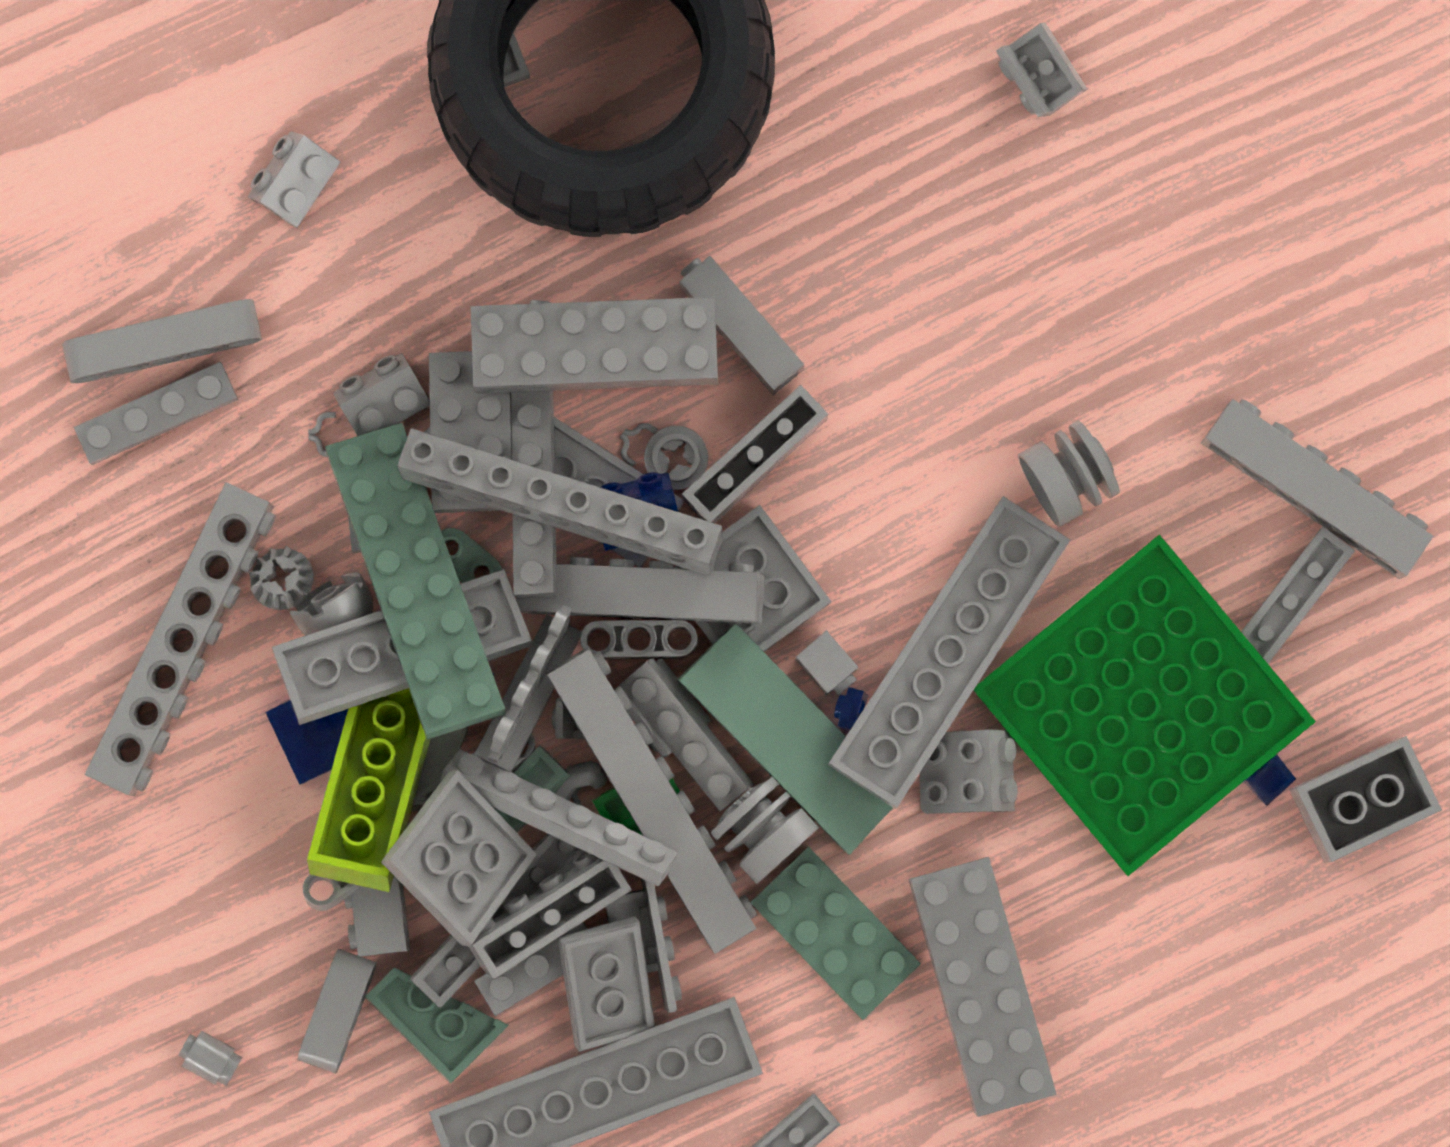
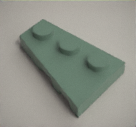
M394 967L365 998L451 1084L509 1025L452 997L439 1008L409 979L411 975Z

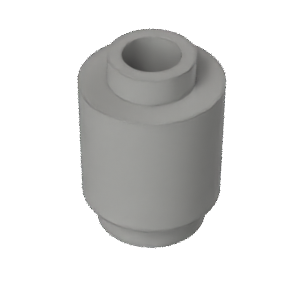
M203 1031L200 1032L198 1037L190 1034L178 1055L185 1059L181 1067L215 1085L217 1082H220L225 1086L228 1085L242 1059L241 1056L234 1053L235 1048Z

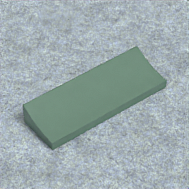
M736 623L677 679L848 855L858 847L866 836L893 809L890 805L828 766V763L846 736Z

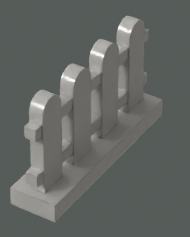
M563 605L561 610L558 609L554 617L546 614L532 641V646L529 647L502 699L505 715L492 719L474 754L482 760L505 771H513L555 689L545 672L569 659L580 640L582 631L569 625L571 608Z

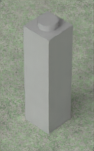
M711 256L707 257L703 262L696 258L682 270L681 275L684 278L679 281L681 290L688 298L715 297L716 330L773 396L804 370V363Z

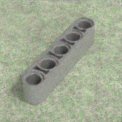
M245 299L76 337L64 341L62 346L70 382L85 383L254 344L262 340L254 300Z

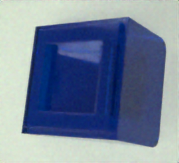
M1276 754L1248 777L1244 783L1268 806L1296 778Z

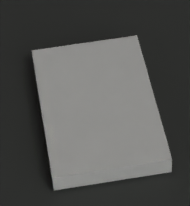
M635 916L558 937L574 1045L579 1052L613 1043L655 1027L640 922Z

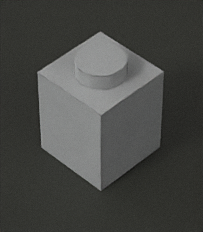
M827 630L795 658L826 695L833 690L840 695L857 680L852 673L858 669V666Z

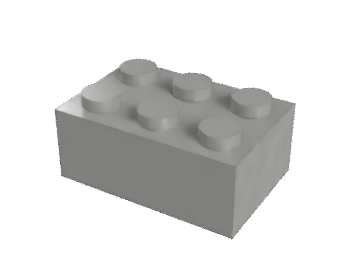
M1407 736L1397 738L1289 789L1324 863L1333 862L1442 811Z

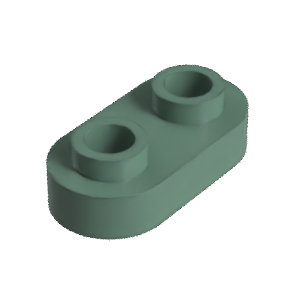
M447 528L441 531L445 543L449 541L458 543L459 549L457 553L450 555L461 583L476 579L475 571L480 566L487 567L490 574L503 570L496 558L463 531L455 528Z

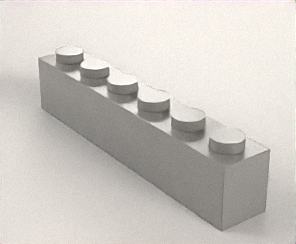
M1232 399L1227 404L1201 444L1306 516L1324 526L1334 535L1397 578L1402 579L1409 574L1434 537L1426 531L1428 525L1424 521L1410 513L1405 517L1392 507L1395 503L1383 493L1375 490L1371 494L1359 485L1361 479L1345 468H1341L1338 471L1326 463L1328 457L1323 452L1311 445H1307L1304 448L1292 440L1295 436L1294 433L1282 424L1274 422L1273 425H1270L1259 417L1261 411L1250 402L1241 399L1238 403Z
M571 557L570 564H556L557 596L516 598L520 611L526 614L555 615L558 609L561 610L562 606L565 605L572 609L571 616L762 624L764 575L753 572L754 565L729 564V571H714L712 569L711 575L708 576L689 569H673V564L664 561H650L649 568L634 567V560L610 559V566H595V559Z

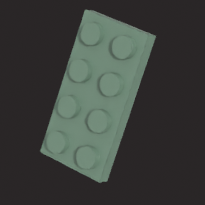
M809 846L750 902L862 1020L921 964Z

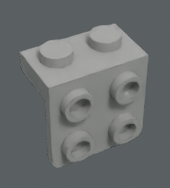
M1007 730L946 732L919 773L921 810L926 814L1015 811L1018 789L1014 780L1013 761L1016 757V745Z

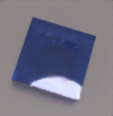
M848 687L846 696L840 694L834 711V718L839 719L838 727L847 731L851 730L866 706L869 696L866 692Z

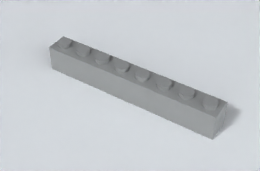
M585 648L545 673L642 835L678 852L675 864L667 876L711 950L716 954L757 929L751 920L757 916V913L746 895L738 898L731 884L737 880L726 861L723 860L717 863L710 849L716 845L705 826L703 825L697 829L689 815L695 812V809L684 791L676 794L668 780L675 776L663 756L655 760L648 745L654 741L642 721L637 724L633 723L627 713V710L633 706L621 686L613 689L606 678V675L612 671L600 651L593 655L589 648Z

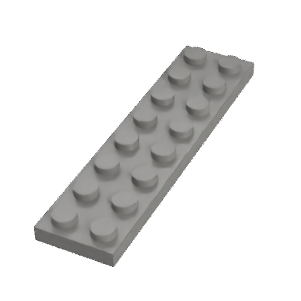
M1003 496L839 746L828 766L894 809H897L1063 553L1070 539Z
M732 997L429 1111L441 1147H570L763 1074L736 999Z

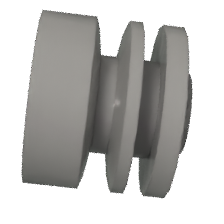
M1079 420L1068 427L1073 443L1063 431L1060 430L1055 433L1058 453L1054 454L1045 443L1040 441L1018 454L1019 463L1033 492L1048 516L1058 527L1083 514L1079 495L1083 494L1096 507L1102 503L1098 487L1109 499L1120 493L1114 476V469L1107 453L1100 442L1091 435Z
M773 776L769 780L747 790L723 812L716 828L710 832L718 840L732 829L737 836L724 847L727 852L735 850L742 844H745L750 849L739 865L756 884L819 828L802 808L786 817L780 812L790 798L787 791L775 802L772 803L767 795L779 785Z

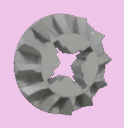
M669 426L656 432L649 440L644 453L645 467L649 476L659 485L673 490L690 487L705 473L708 465L707 447L703 439L695 431L683 426ZM685 443L683 458L687 460L688 464L692 465L691 468L678 464L675 469L667 473L670 460L665 456V453L661 452V449L667 452L668 450L676 452Z
M287 546L284 549L277 550L270 548L269 552L262 558H256V565L253 571L249 572L251 579L250 589L255 598L262 605L274 610L290 609L300 604L310 593L314 580L313 569L308 559L301 552L299 553ZM276 566L282 568L285 573H291V575L285 577L286 584L284 585L286 591L276 581L271 582L276 577Z

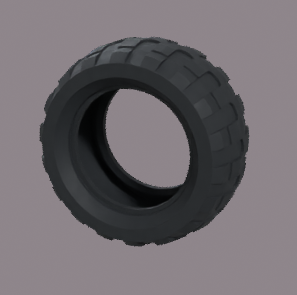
M439 0L433 23L429 29L427 58L431 100L444 137L458 161L484 192L510 208L516 215L539 226L546 225L583 237H601L605 234L630 233L632 235L659 228L661 224L683 214L688 215L708 202L712 195L743 167L767 119L775 79V46L770 13L765 0H669L686 18L697 38L702 54V64L697 84L685 107L663 130L636 145L609 151L581 150L563 145L546 137L533 128L520 115L507 96L504 87V64L508 45L521 19L539 0Z

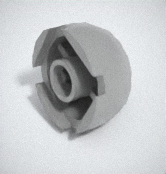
M353 572L342 575L341 577L345 583L332 586L331 581L321 585L310 592L300 604L295 606L297 611H290L291 617L305 636L373 613V598L360 573Z

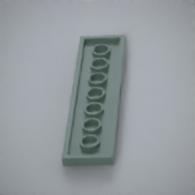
M399 423L327 445L325 449L421 725L428 740L505 715V707L426 487L403 480L397 467L407 440L403 423Z

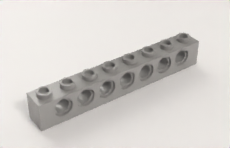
M412 428L397 465L403 480L708 576L711 575L723 540L721 525Z
M225 482L84 775L129 796H135L137 790L141 792L145 790L153 774V770L149 768L155 753L161 755L169 742L171 733L166 732L172 718L178 719L185 709L188 697L184 693L190 680L196 682L204 669L206 660L202 659L203 653L207 645L213 646L221 634L223 624L219 620L225 608L232 609L237 601L241 588L236 585L242 572L249 573L258 556V551L254 550L260 535L266 537L273 526L276 515L271 513L274 506L270 502ZM234 522H243L246 526L245 537L236 543L229 542L226 535L228 527ZM217 558H225L229 564L227 574L223 578L213 579L209 573L210 564ZM200 594H207L211 599L209 611L204 615H195L192 611L193 599ZM189 630L193 635V645L185 652H178L174 646V639L179 632ZM164 667H172L176 674L174 684L166 689L160 688L157 683L158 672ZM147 703H153L158 709V717L151 725H144L139 719V711ZM134 739L140 745V755L136 760L127 762L122 757V746L128 740Z

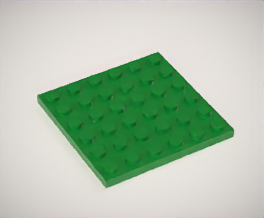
M1160 534L977 684L973 690L1127 876L1131 875L1316 722Z

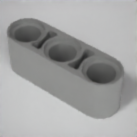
M682 620L594 621L584 627L580 636L582 648H589L594 655L599 651H594L588 646L589 635L598 629L608 632L610 644L606 649L600 651L605 660L682 659L693 654L698 643L694 627L687 621ZM637 629H643L651 636L649 646L641 651L633 650L628 645V636ZM675 629H684L691 635V643L684 650H675L668 644V637Z
M341 949L337 950L298 1054L299 1061L335 1074L338 1072L372 981L377 962L358 957V955Z

